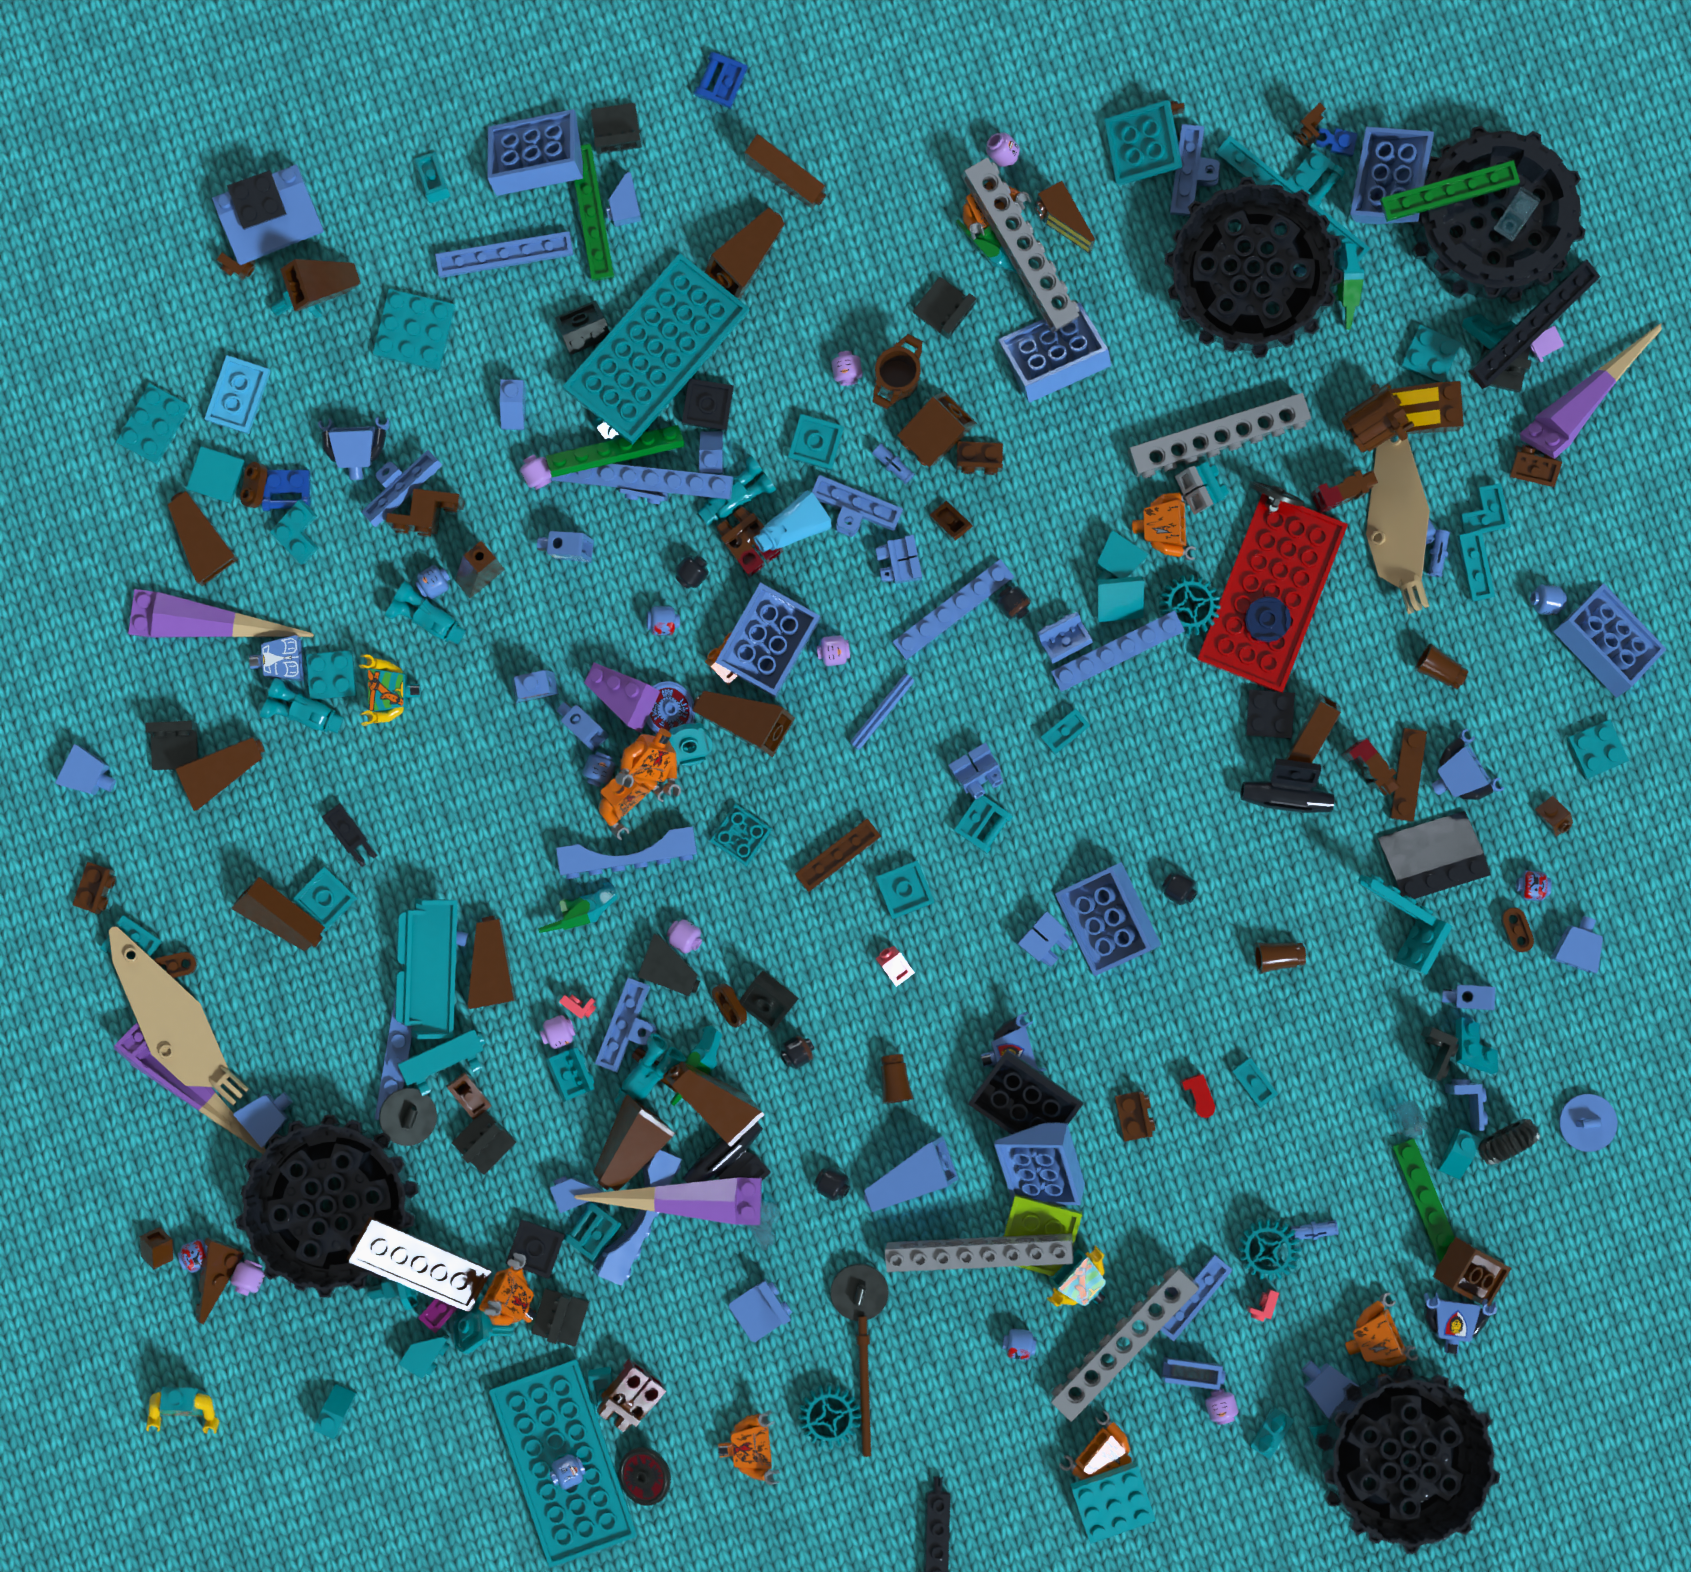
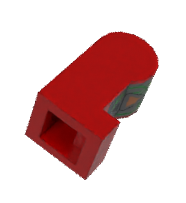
M1200 1073L1181 1080L1182 1089L1184 1091L1190 1090L1194 1100V1112L1203 1118L1212 1116L1215 1112V1104L1204 1074Z

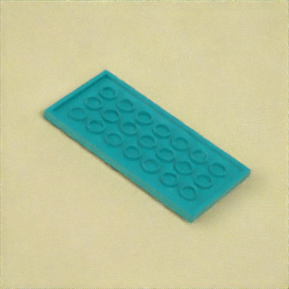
M679 253L562 386L563 390L633 445L746 316L750 309Z
M577 1358L489 1389L549 1568L638 1536ZM571 1454L575 1458L579 1457L586 1474L583 1475L581 1483L564 1490L559 1484L554 1486L549 1473L553 1471L552 1463Z

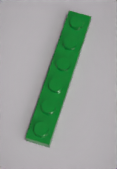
M591 144L581 145L583 179L574 181L592 281L614 278Z
M1513 160L1383 197L1380 199L1386 222L1515 186L1520 183Z
M675 425L645 432L633 445L625 438H619L546 455V461L553 478L684 447V440L679 426Z
M1411 1138L1391 1147L1440 1263L1455 1237L1414 1138Z

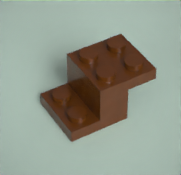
M413 489L410 516L387 513L386 523L398 534H409V531L417 532L418 536L431 537V534H438L441 508H444L443 511L457 513V510H464L465 501L460 494Z

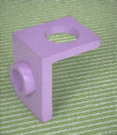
M1553 325L1547 328L1529 347L1535 359L1541 363L1544 361L1542 357L1563 347L1564 343L1556 327Z

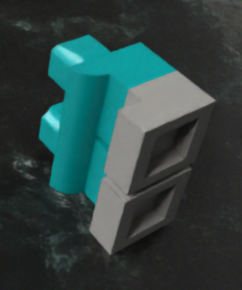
M1205 462L1196 467H1189L1175 476L1183 494L1190 493L1185 498L1194 515L1216 505L1229 494L1226 485L1223 483L1219 485L1215 478L1219 475L1215 464L1209 465L1208 462Z

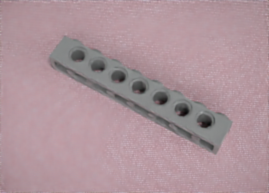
M987 157L964 170L961 176L1052 333L1080 316L1078 314L1079 307L1074 300H1070L1067 295V286L1062 280L1059 281L1055 273L1057 271L1051 260L1048 261L1045 257V249L1042 243L1034 238L1031 224L1023 219L1020 205L1017 201L1013 202L1009 195L1011 193L1009 186L1005 181L1002 182L998 176V167L994 162H990ZM990 181L993 184V189H985L982 182ZM994 201H1002L1005 208L1002 210L997 209ZM1005 221H1014L1016 229H1009ZM1017 240H1024L1027 243V249L1019 248ZM1030 259L1036 260L1039 268H1031L1028 261ZM1041 279L1049 281V289H1045L1040 285ZM1051 300H1060L1062 307L1060 309L1053 307Z
M1300 393L1130 447L1128 454L1135 476L1142 475L1144 479L1154 476L1156 474L1155 471L1164 469V472L1177 468V464L1185 462L1186 465L1199 461L1198 457L1207 455V458L1221 454L1220 450L1226 448L1229 451L1242 447V443L1248 441L1251 444L1264 440V436L1270 434L1272 437L1280 436L1285 433L1286 429L1292 427L1294 431L1307 426L1306 423L1310 421L1311 416L1304 395ZM1287 412L1290 416V421H1282L1279 413ZM1263 418L1267 420L1268 428L1259 427L1258 419ZM1236 426H1244L1247 429V434L1239 435L1236 432ZM1221 432L1225 435L1226 440L1218 442L1214 434ZM1193 440H1202L1204 443V448H1195L1193 446ZM1179 446L1182 449V455H1173L1171 447ZM1158 453L1161 461L1159 463L1152 462L1149 454Z
M1072 1234L887 1242L885 1248L886 1271L901 1272L1073 1264Z
M1179 1265L1175 1269L1169 1268L1163 1275L1164 1280L1160 1285L1154 1284L1146 1293L1148 1297L1143 1302L1139 1300L1131 1308L1132 1314L1127 1319L1123 1317L1115 1325V1332L1111 1336L1106 1334L1099 1342L1100 1347L1095 1352L1091 1350L1084 1357L1083 1361L1085 1363L1079 1369L1075 1367L1068 1374L1067 1378L1069 1380L1064 1385L1058 1384L1051 1392L1053 1395L1051 1403L1071 1422L1199 1290V1284ZM1168 1287H1174L1178 1293L1173 1297H1169L1164 1291ZM1156 1303L1162 1309L1159 1313H1152L1148 1309L1149 1306ZM1141 1320L1146 1326L1142 1330H1137L1133 1327V1323ZM1120 1337H1126L1130 1343L1122 1347L1118 1345L1117 1340ZM1108 1353L1114 1357V1360L1110 1363H1105L1101 1360V1356ZM1089 1370H1094L1097 1372L1098 1377L1090 1380L1085 1376V1373ZM1072 1387H1079L1082 1393L1079 1396H1073L1069 1390Z

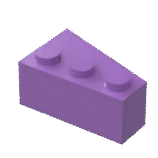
M594 662L584 682L627 726L640 733L660 693L659 690L644 682Z

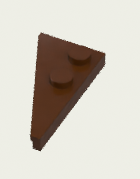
M209 1237L205 1239L207 1254L206 1258L202 1260L203 1270L200 1275L198 1290L201 1292L200 1304L196 1305V1320L201 1324L205 1323L237 1264L244 1255L240 1249Z

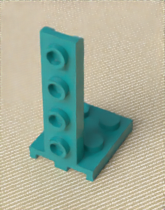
M1373 874L1370 877L1360 875L1358 883L1417 920L1411 928L1403 947L1399 950L1395 962L1403 967L1427 975L1453 926L1432 915L1433 911L1422 905L1418 907L1416 905L1417 901L1407 895H1404V897L1399 895L1401 892L1399 889L1391 885L1387 887L1383 885V879Z

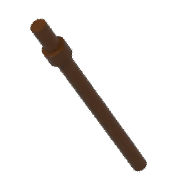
M858 1316L856 1345H859L862 1456L870 1457L871 1428L868 1365L870 1334H867V1316Z

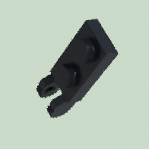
M341 803L322 816L346 851L352 854L361 867L366 865L364 858L356 851L361 845L364 846L369 856L373 859L378 856L368 843L367 837Z

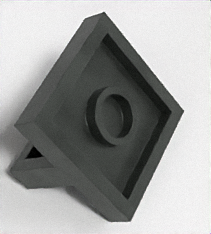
M596 300L555 317L570 355L602 342L610 333Z
M1484 344L1480 359L1490 350ZM1530 347L1522 352L1489 386L1517 393L1521 392L1524 375L1530 369L1532 360H1528Z
M762 970L739 1002L748 1013L774 1031L799 998Z
M487 1111L476 1117L452 1142L463 1154L462 1158L467 1163H472L483 1175L517 1143Z
M545 1288L531 1333L545 1337L547 1342L553 1344L561 1342L576 1347L590 1301Z

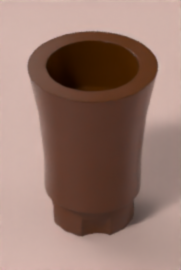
M1432 643L1425 648L1415 666L1416 672L1432 677L1455 689H1458L1464 683L1469 672L1466 668L1461 667V664L1442 653Z
M1256 942L1255 963L1259 974L1279 969L1295 968L1306 964V950L1303 943Z
M903 1054L881 1057L883 1065L881 1066L882 1104L914 1100Z

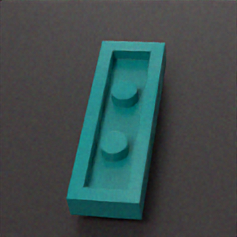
M1482 530L1458 534L1471 601L1495 597Z

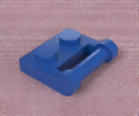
M711 52L703 78L693 94L701 99H707L731 109L748 66L718 53ZM718 64H721L723 68L713 92L708 91L707 89Z
M267 470L262 500L263 511L291 509L298 501L271 500L272 494H302L301 500L310 507V471Z

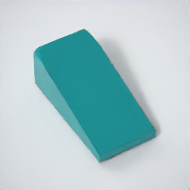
M436 152L415 158L416 167L428 202L434 203L449 198L450 193Z
M611 1367L588 1371L592 1403L598 1419L603 1418L597 1412V1408L603 1401L601 1394L613 1382ZM614 1412L610 1417L618 1416V1414Z

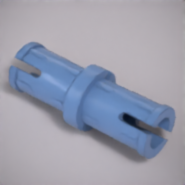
M882 443L873 451L872 455L877 457L886 466V470L888 472L892 471L904 484H907L915 475L914 472L910 471L900 461L901 458L899 456L895 457ZM886 457H888L898 468H900L901 471H899L889 460H887Z
M1436 530L1433 549H1430V555L1432 556L1428 572L1429 576L1442 577L1444 561L1448 557L1446 550L1450 535L1449 531Z
M1336 1220L1316 1223L1314 1221L1307 1225L1290 1227V1231L1293 1229L1296 1231L1292 1238L1297 1237L1300 1240L1311 1238L1318 1240V1237L1339 1234Z

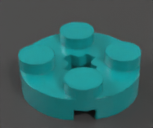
M702 723L683 724L669 730L671 733L669 741L676 751V758L680 765L693 766L700 764L706 759L705 756L709 752L711 753L713 747L711 735ZM687 742H693L692 747L688 748L687 745L684 744Z

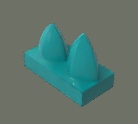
M1273 1407L1249 1446L1270 1460L1295 1420L1276 1407Z

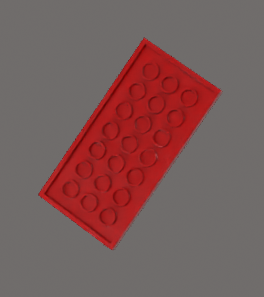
M1262 493L1219 601L1221 609L1215 611L1219 614V617H1213L1212 620L1215 624L1213 626L1210 625L1197 661L1276 692L1283 693L1348 524L1309 508L1280 501L1278 510L1272 512L1265 506L1268 496ZM1267 596L1277 598L1289 609L1291 616L1290 628L1286 634L1277 641L1269 643L1253 638L1247 631L1244 621L1250 604L1259 598Z

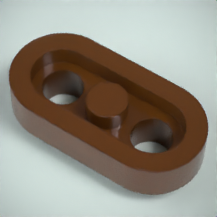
M251 462L245 469L240 493V500L244 506L256 508L263 500L267 479V468L264 464Z
M1519 908L1506 909L1501 916V923L1511 948L1516 952L1529 951L1533 947L1534 938L1524 912ZM1511 915H1514L1516 917V922L1514 924L1509 922V917ZM1518 937H1522L1524 939V943L1522 945H1519L1517 943Z
M190 952L176 953L154 960L160 967L165 964L167 966L166 972L172 978L192 974L198 965L197 958ZM185 959H188L190 962V965L187 968L183 966V961Z
M725 983L714 987L712 990L713 999L728 1024L735 1028L744 1024L747 1020V1013L737 999L733 988Z

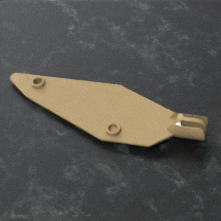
M1395 435L1376 448L1374 474L1378 483L1373 485L1371 489L1366 536L1378 576L1400 588L1407 613L1411 614L1414 613V609L1416 611L1422 610V605L1424 608L1430 607L1422 583L1430 509L1408 438L1402 441L1398 437V440L1393 442L1397 436Z
M118 927L110 928L109 938L112 961L151 1055L185 1086L213 1087L234 1106L237 1102L220 1086L223 1084L239 1099L243 1095L227 1079L231 1078L245 1092L249 1088L228 1069L201 1004ZM132 951L136 956L134 959H128L127 953Z

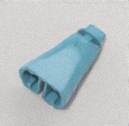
M806 490L781 513L770 520L760 530V534L754 537V541L763 553L769 549L783 548L801 539L830 530L832 526L831 519L814 493Z

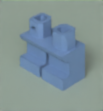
M914 535L905 536V538L889 540L886 545L875 548L877 561L890 559L891 567L879 569L882 582L894 581L895 584L922 580Z
M986 742L968 753L970 760L965 754L949 764L951 773L965 793L969 792L974 799H978L985 794L981 784L989 781L993 788L1003 784L999 764L994 759Z
M1046 911L1017 945L1036 961H1042L1044 964L1052 967L1059 959L1050 950L1056 943L1061 949L1066 951L1073 941L1065 933L1067 930ZM1034 930H1036L1038 933H1040V934L1047 940V942H1046L1039 934H1037Z

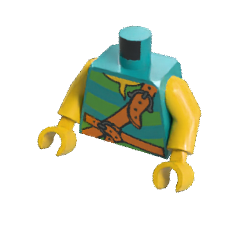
M371 655L360 656L367 659V664H359V667L372 668L368 669L369 710L359 714L360 716L366 715L368 721L362 722V726H367L371 723L390 722L401 715L405 708H408V698L421 697V684H408V676L403 674L400 667L390 661L373 658Z
M1094 1246V1251L1091 1253L1087 1252L1086 1255L1078 1248L1073 1254V1264H1064L1049 1280L1055 1288L1053 1289V1295L1047 1298L1048 1301L1056 1307L1061 1304L1076 1305L1077 1303L1086 1306L1091 1300L1095 1304H1100L1104 1301L1106 1295L1101 1290L1106 1285V1281L1102 1277L1105 1273L1102 1260L1104 1254L1097 1246Z
M162 1387V1392L154 1393L150 1397L149 1416L146 1424L147 1431H149L150 1426L157 1427V1432L160 1431V1415L203 1416L206 1419L203 1432L207 1434L209 1428L214 1430V1434H216L219 1419L215 1417L212 1399L206 1392L196 1388Z

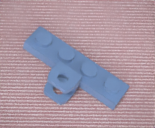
M1182 124L1179 142L1182 168L1176 169L1170 215L1191 217L1188 206L1195 200L1197 186L1213 187L1218 185L1219 161L1211 158H1201L1204 126Z
M429 450L422 454L403 473L395 464L387 462L376 473L377 480L386 489L366 506L361 513L376 527L386 519L387 513H391L413 493V489H419L430 476L436 473L442 464Z
M821 475L818 476L812 490L818 501L840 509L836 530L849 537L856 535L863 519L895 531L903 512V508Z
M631 978L627 979L595 1064L618 1072L629 1041L647 1045L648 1037L652 1033L656 1034L657 1028L655 1025L639 1019L651 986ZM645 1029L646 1035L643 1037L641 1032Z
M1213 1255L1194 1278L1199 1284V1290L1160 1330L1171 1340L1175 1341L1233 1270L1216 1255ZM1174 1287L1166 1288L1173 1296L1178 1293Z

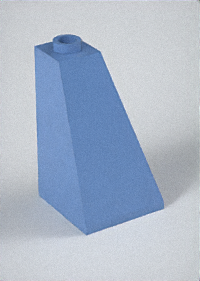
M938 1137L864 1190L865 1203L871 1208L872 1212L948 1187L959 1179L944 1137Z

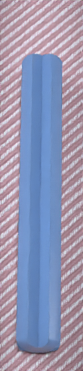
M904 674L853 737L850 742L852 746L858 750L861 749L914 683V679L910 675Z

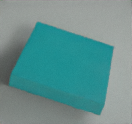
M201 446L186 489L231 504L245 461Z
M1143 576L1097 580L1098 622L1144 618Z
M735 803L709 841L747 867L773 829Z

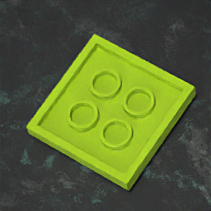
M1015 1194L1003 1237L1072 1234L1074 1245L1082 1212ZM1064 1264L1017 1267L1054 1276Z

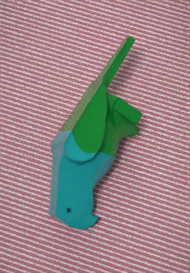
M959 219L956 220L959 227L993 267L1017 273L990 225L984 230V236L980 233L973 240L970 231Z
M1341 242L1339 270L1343 272L1342 283L1337 285V290L1333 294L1336 300L1341 301L1343 307H1345V329H1351L1355 307L1360 304L1365 273L1357 261L1355 243Z
M604 882L603 887L596 893L580 896L573 901L568 899L559 901L564 917L563 920L538 928L539 933L562 928L566 930L597 922L599 916L618 899L614 885Z
M710 1025L702 1029L704 1033L700 1042L691 1050L685 1063L707 1074L717 1066L716 1055L722 1034ZM677 1092L670 1103L675 1106L683 1097Z

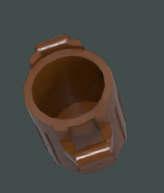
M907 334L899 342H896L894 347L885 350L878 357L875 365L873 403L888 410L896 401L910 398L915 390H917L921 373L919 359L922 353V340ZM906 342L917 348V350L913 353L909 349L904 348L903 345Z
M1389 383L1381 388L1378 384L1372 385L1370 389L1374 395L1345 413L1346 416L1341 419L1346 430H1349L1354 437L1353 441L1363 453L1367 450L1370 452L1395 435L1402 441L1406 440L1408 437L1406 431L1414 426V423L1410 422L1402 406L1399 405L1402 402L1397 394L1393 396L1389 390L1391 388Z

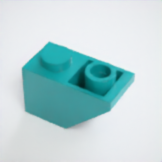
M441 1335L413 1342L399 1365L421 1379L426 1374L431 1376L438 1365L434 1361L438 1355L443 1356L450 1346L447 1343L450 1337L448 1335Z

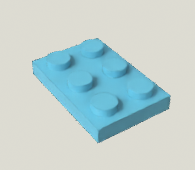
M226 355L204 419L249 435L271 370Z

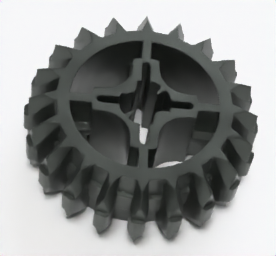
M1531 1119L1519 1120L1482 1140L1478 1147L1479 1154L1486 1164L1494 1165L1525 1151L1539 1140L1540 1135Z

